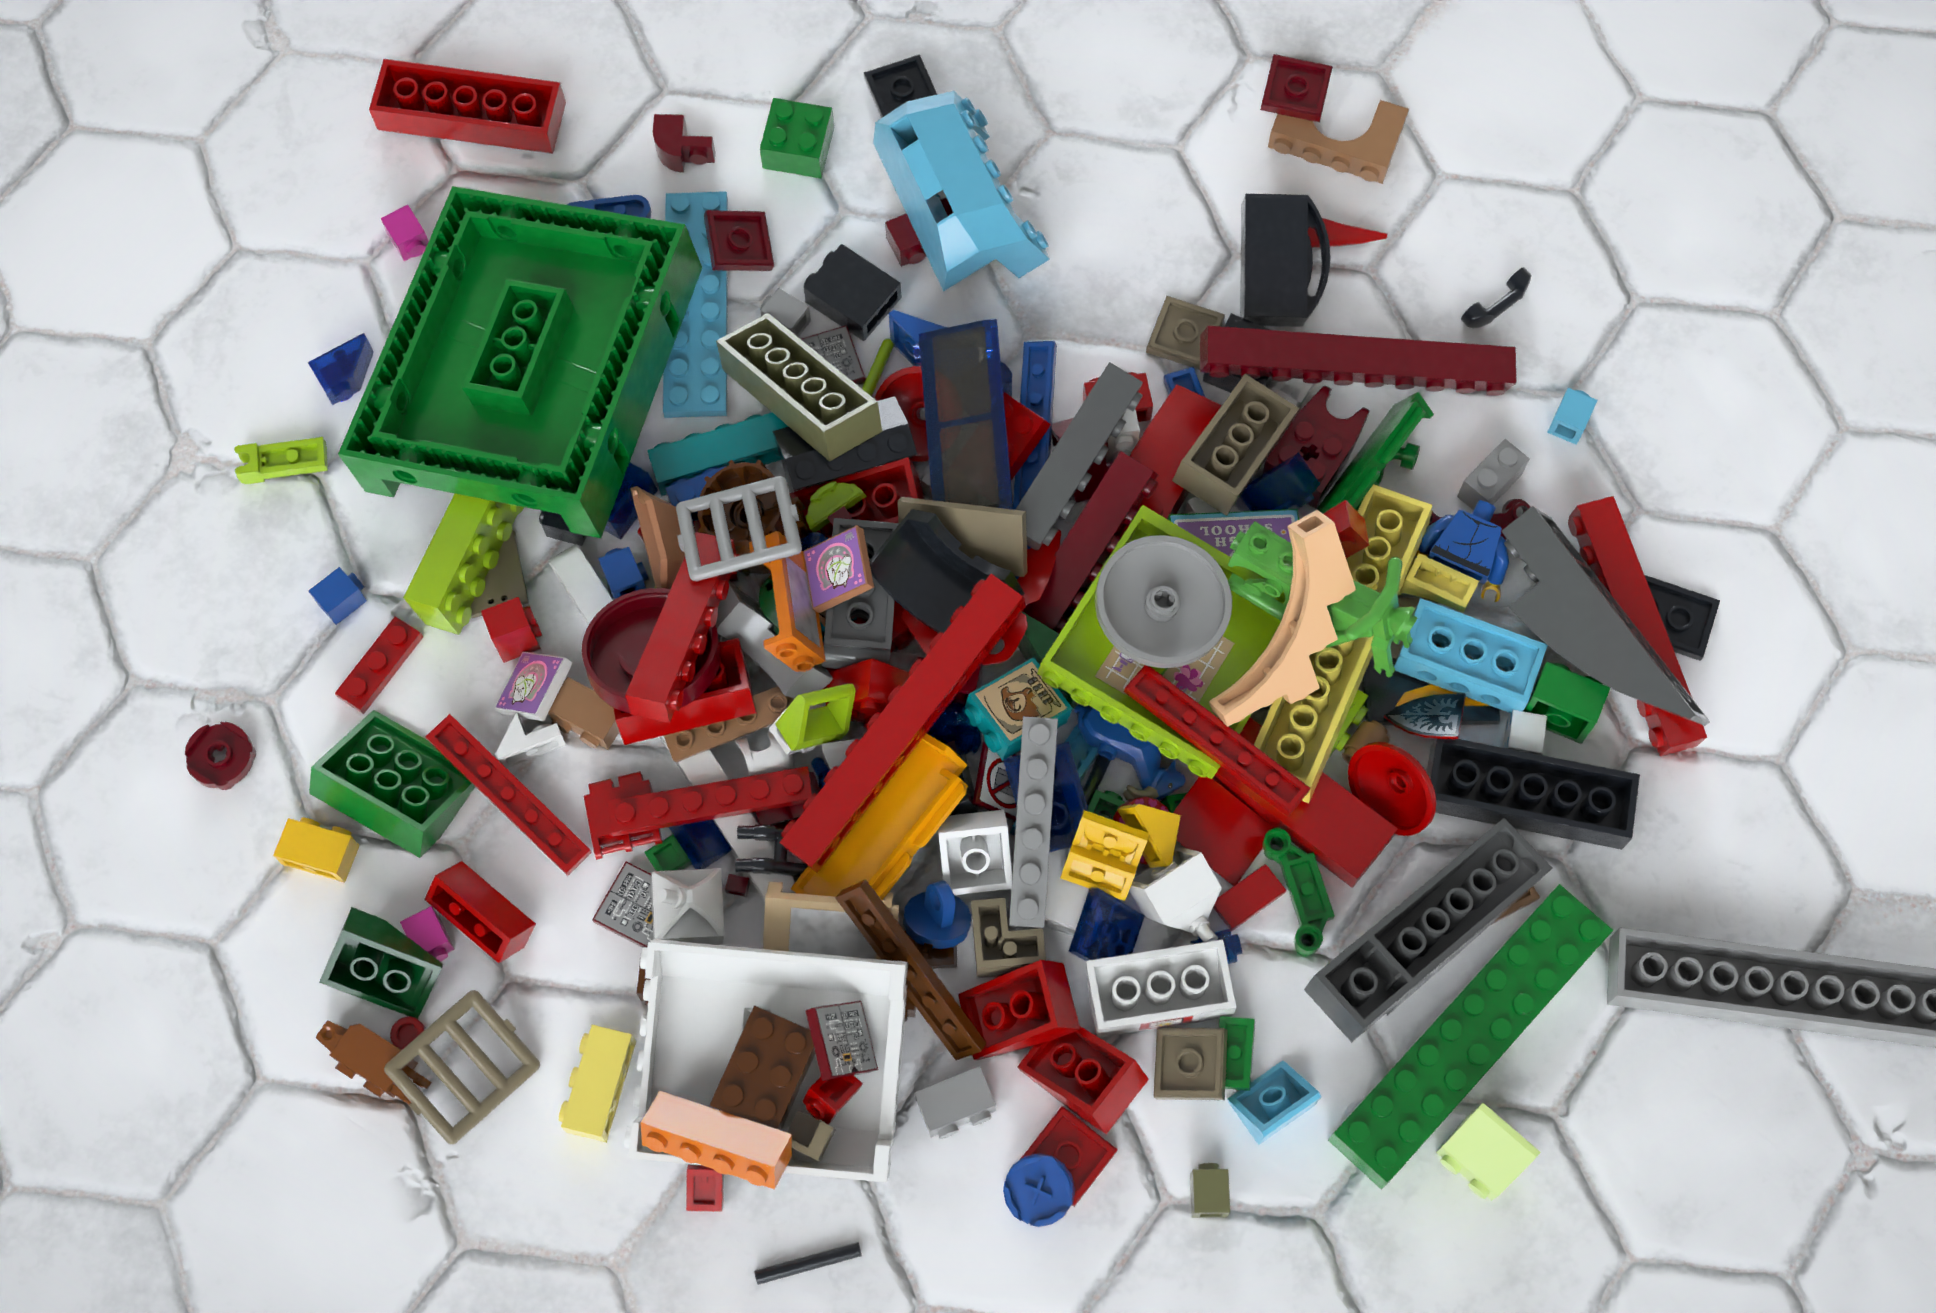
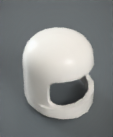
M768 732L770 746L765 750L756 752L750 749L747 737L735 739L737 746L744 755L749 776L793 769L794 754L787 755L771 732Z

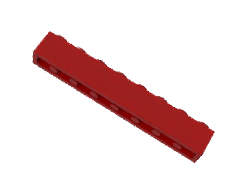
M1614 496L1577 505L1569 515L1568 527L1572 536L1577 538L1580 546L1579 554L1691 696ZM1637 700L1638 711L1642 717H1645L1649 727L1648 736L1650 743L1654 748H1657L1660 757L1697 747L1708 738L1703 725Z

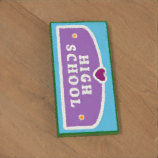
M1298 509L1229 512L1227 516L1221 512L1169 514L1168 520L1232 557L1235 551L1229 547L1239 531L1246 534L1254 521L1291 542L1287 526L1299 520Z

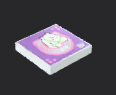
M522 652L494 709L503 715L515 716L517 713L522 718L544 721L572 666V662L565 657Z

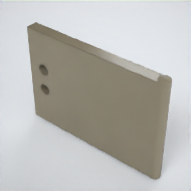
M512 530L510 538L503 542L499 550L497 565L494 569H489L484 579L485 589L480 597H475L470 606L472 618L482 616L481 611L516 597L520 598L522 605L529 603L515 538L516 532Z

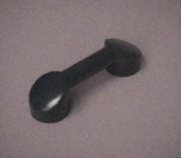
M1524 267L1520 268L1506 283V286L1511 290L1488 309L1480 302H1476L1465 311L1461 321L1469 328H1480L1490 324L1496 317L1523 298L1532 277L1531 273Z

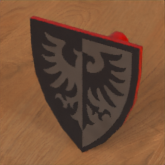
M1439 694L1414 699L1391 710L1384 715V718L1395 727L1412 735L1434 739H1459L1466 694Z

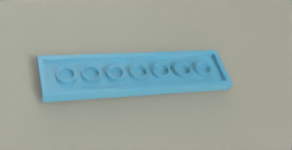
M726 191L666 193L665 221L686 225L702 265V270L663 372L664 418L727 416V373L722 369L716 340L727 335L728 271L712 270L704 221L706 210L728 211Z

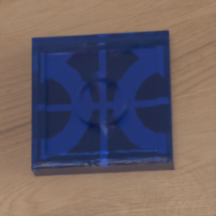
M1089 888L1068 952L1084 961L1133 954L1145 915L1099 888Z

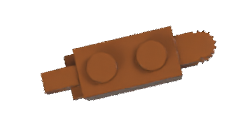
M326 1021L315 1038L331 1052L329 1056L338 1062L335 1069L350 1079H353L356 1074L366 1080L363 1087L378 1097H381L385 1092L392 1098L396 1096L407 1104L411 1103L384 1071V1066L401 1049L360 1023L351 1025L346 1029L333 1022ZM415 1059L411 1060L402 1070L413 1080V1083L421 1088L428 1089L432 1082L414 1071L418 1062Z

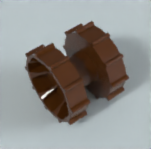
M730 460L729 466L719 470L711 478L708 476L704 478L706 484L700 493V497L775 476L765 467L761 460H757L756 464L746 462L735 464L733 460ZM775 491L757 495L756 500L764 536L776 531L785 536ZM790 496L792 505L795 504L799 521H796L803 547L806 535H811L803 514V510L806 507L798 497L792 498ZM743 499L723 504L730 539L734 540L736 554L744 555L750 553L749 542L752 540ZM710 508L698 511V519L701 525L698 532L716 536ZM763 564L740 570L746 577L750 573L771 574V570Z

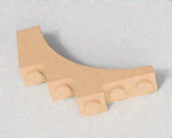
M1318 510L1287 526L1293 549V578L1285 612L1268 647L1251 669L1238 681L1209 701L1212 712L1227 726L1244 720L1246 716L1262 707L1271 705L1280 697H1283L1288 703L1292 704L1303 700L1310 693L1320 688L1309 655L1323 650L1327 645L1338 640L1327 606L1341 601L1346 595L1354 592L1356 587L1335 524Z

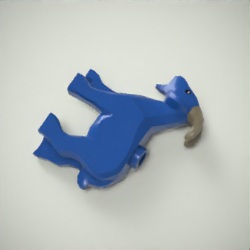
M1079 704L1074 708V712L1078 714V729L1087 744L1098 748L1097 753L1108 760H1115V758L1130 763L1136 771L1142 790L1127 785V790L1123 792V796L1127 801L1141 797L1161 800L1185 784V776L1177 771L1176 761H1172L1167 769L1160 767L1162 753L1158 750L1159 747L1149 741L1143 742L1136 739L1129 733V729L1119 723L1113 724L1106 721L1098 710L1089 705L1082 706Z

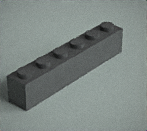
M1111 362L1104 369L1015 509L1026 511L1027 545L1037 551L1042 544L1049 546L1058 532V529L1054 527L1060 516L1066 519L1076 503L1071 500L1077 489L1081 492L1084 491L1093 476L1088 473L1094 462L1098 465L1101 464L1110 449L1105 446L1110 436L1118 437L1126 424L1122 417L1127 409L1133 412L1143 397L1139 393L1143 382Z

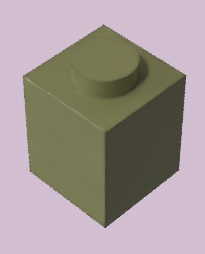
M1217 1163L1198 1164V1169L1191 1171V1218L1228 1217L1230 1214L1228 1169H1220Z

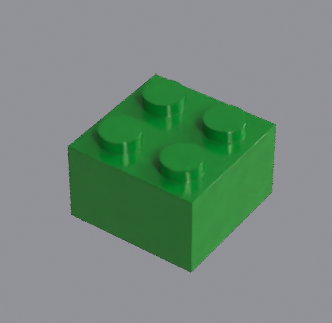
M773 98L760 145L762 168L821 179L834 131L832 107Z
M1546 662L1536 678L1530 699L1523 711L1547 716L1546 730L1582 744L1598 722L1610 687L1603 685V683L1591 676L1583 677L1571 672L1570 668L1563 664Z

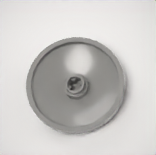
M1157 535L1136 539L1113 554L1104 566L1096 586L1095 609L1104 634L1121 653L1147 666L1175 668L1201 659L1218 644L1229 624L1232 611V595L1226 575L1209 553L1190 541L1173 536Z

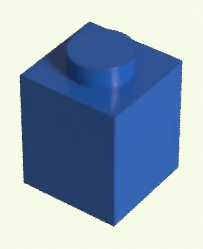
M340 567L308 591L335 625L367 601L361 592L365 588L353 572L347 576Z

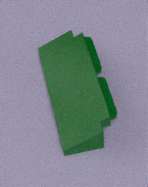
M1419 392L1392 406L1316 510L1323 514L1345 500L1356 509L1379 478L1382 469L1393 459L1421 419H1431L1434 413Z

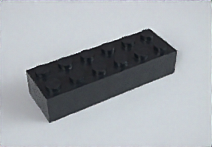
M1435 739L1430 747L1427 773L1432 781L1436 795L1435 813L1495 825L1505 818L1515 829L1621 850L1633 837L1640 774L1462 739Z

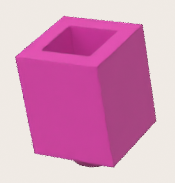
M408 204L380 218L389 238L404 261L424 253L429 240Z
M432 906L400 921L406 936L440 962L448 957L449 952L455 950L439 914Z

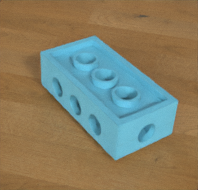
M1420 598L1413 613L1417 620L1410 630L1413 642L1409 648H1405L1402 643L1394 665L1395 671L1457 694H1466L1468 698L1508 713H1512L1513 710L1522 712L1530 699L1548 645ZM1434 643L1439 644L1442 648L1437 647ZM1466 655L1471 656L1474 660L1469 659Z

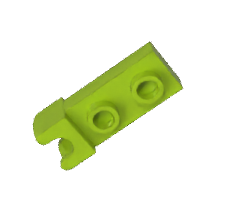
M323 437L259 446L257 443L238 445L234 448L241 462L248 463L235 469L238 480L243 484L265 482V479L328 471L327 446Z

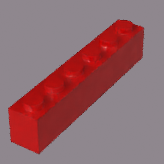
M695 532L701 566L721 561L716 536ZM730 539L734 557L740 556L736 554L734 540ZM684 557L625 694L632 715L670 723L675 710H680L683 703L685 685L687 682H691L694 677L698 654L702 655L705 650L707 632L710 627H714L716 624L718 606L721 600L726 599L729 591V579L737 571L700 581H693L689 577L686 557Z

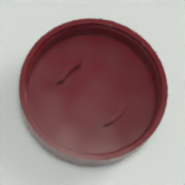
M649 588L622 595L603 607L594 616L586 629L582 641V658L590 684L603 701L620 711L630 713L625 694L671 589ZM716 624L714 627H710L707 632L705 650L702 655L698 654L694 677L691 682L686 683L683 690L684 698L681 708L703 694L717 675L721 662V645Z

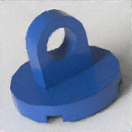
M941 880L929 884L926 892H921L908 901L904 910L903 926L906 933L921 945H924L925 942L933 944L932 948H950L963 942L967 937L971 927L972 914L967 904L953 894L949 884Z

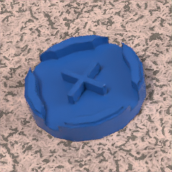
M1041 1153L1028 1155L1013 1164L1008 1171L1009 1173L1006 1176L1003 1187L1005 1203L1012 1215L1018 1220L1035 1227L1052 1225L1064 1217L1072 1206L1075 1194L1073 1177L1065 1164L1054 1156Z

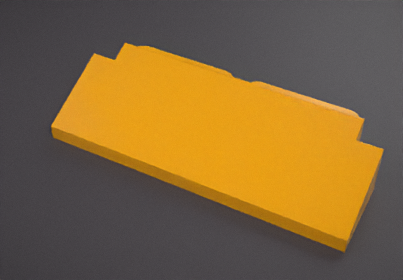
M926 734L819 872L816 873L808 866L790 889L796 894L836 897L841 890L866 879L880 899L883 900L910 866L915 853L929 842L965 796L968 785L959 778V775L967 767V764L949 746Z

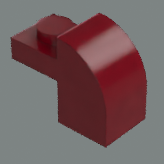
M654 114L653 139L658 158L664 166L670 170L684 173L685 162L697 165L715 163L716 151L713 136H687L688 131L684 115Z

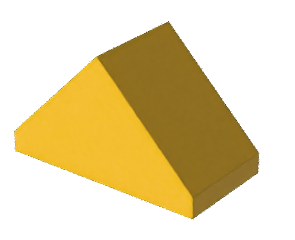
M1142 804L1126 805L1117 809L1126 825L1149 833L1148 841L1143 851V856L1149 867L1169 866L1173 862L1181 815Z

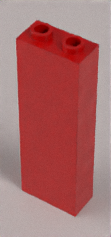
M1250 717L1240 735L1254 745L1262 726ZM1220 766L1213 777L1215 781L1272 827L1285 830L1290 835L1291 842L1307 854L1314 852L1317 862L1351 888L1357 884L1398 830L1397 827L1324 772L1320 776L1310 802L1301 801L1289 817L1222 766Z

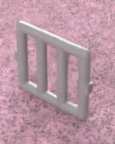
M776 476L682 501L676 506L681 535H677L681 552H685L689 577L693 581H700L790 557L802 551L796 521H799L795 504L792 505L787 481L783 476ZM775 491L787 543L767 548L756 496ZM743 499L754 552L734 557L723 504ZM710 508L721 561L701 566L691 513Z

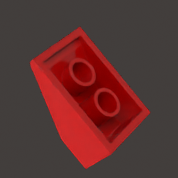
M1041 959L958 994L961 1009L986 1041L982 1051L972 1055L973 1060L978 1061L1045 1043L1080 1030L1064 963Z
M1081 1026L1080 1030L1052 1041L1034 1045L1017 1066L1022 1073L1076 1115L1105 1134L1110 1131L1149 1080L1135 1059Z

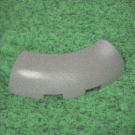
M729 584L728 595L725 600L720 601L718 606L717 632L728 640L739 638L742 650L767 672L784 696L796 698L799 694L821 690L833 680L828 670L822 668V663L815 665L811 670L795 672L764 649L763 641L778 635L774 630L775 625L764 615L760 604L756 600Z

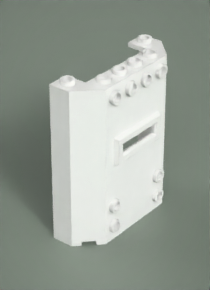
M657 939L648 942V948L643 947L640 967L641 969H646L645 978L650 979L645 980L643 1000L648 1001L647 1015H642L640 1024V1035L645 1036L644 1050H639L637 1058V1071H642L641 1085H636L634 1106L639 1107L638 1117L632 1122V1126L626 1127L624 1147L630 1148L629 1159L700 1165L688 1163L679 1157L664 1152H655L643 1146L641 1121L659 1090L714 1108L710 1106L711 1100L754 1005L810 1029L805 1010L820 1006L861 1001L878 1070L854 1075L863 1085L829 1124L836 1131L821 1161L819 1162L792 1148V1157L784 1173L876 1182L888 1181L891 1166V1148L895 1136L907 997L906 977L908 962ZM816 1054L783 1126L782 1131L787 1132L797 1111L813 1117L808 1112L803 1099L809 1088L821 1077Z

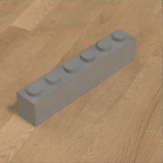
M1023 717L1009 926L1044 928L1058 725V719Z

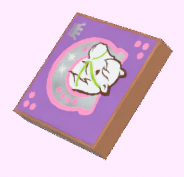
M856 525L803 551L812 609L821 613L874 588L864 530Z

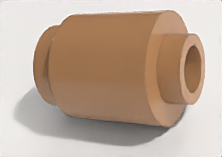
M1363 721L1345 744L1342 758L1349 764L1354 753L1364 745L1372 742L1389 743L1390 739L1387 735V729L1377 721Z

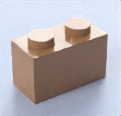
M567 677L548 712L552 720L551 724L557 723L560 730L568 734L570 730L580 735L582 742L596 749L599 745L609 750L619 734L613 707L603 701L594 690Z

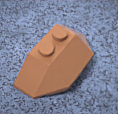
M637 486L630 489L656 588L671 589L685 557V552H681L677 535H681L676 506Z

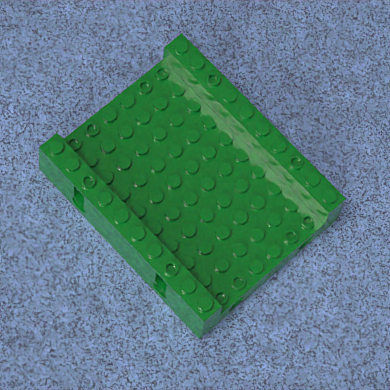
M452 186L338 452L339 457L364 491L394 498L400 483L532 508L560 514L571 533L602 538L702 270V265L686 225Z

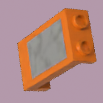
M779 531L765 536L767 548L787 543L786 537ZM752 541L749 542L750 553L754 552ZM803 551L797 555L763 563V565L771 570L779 625V634L763 641L764 649L795 672L808 671L815 665L826 662L819 613L812 609Z

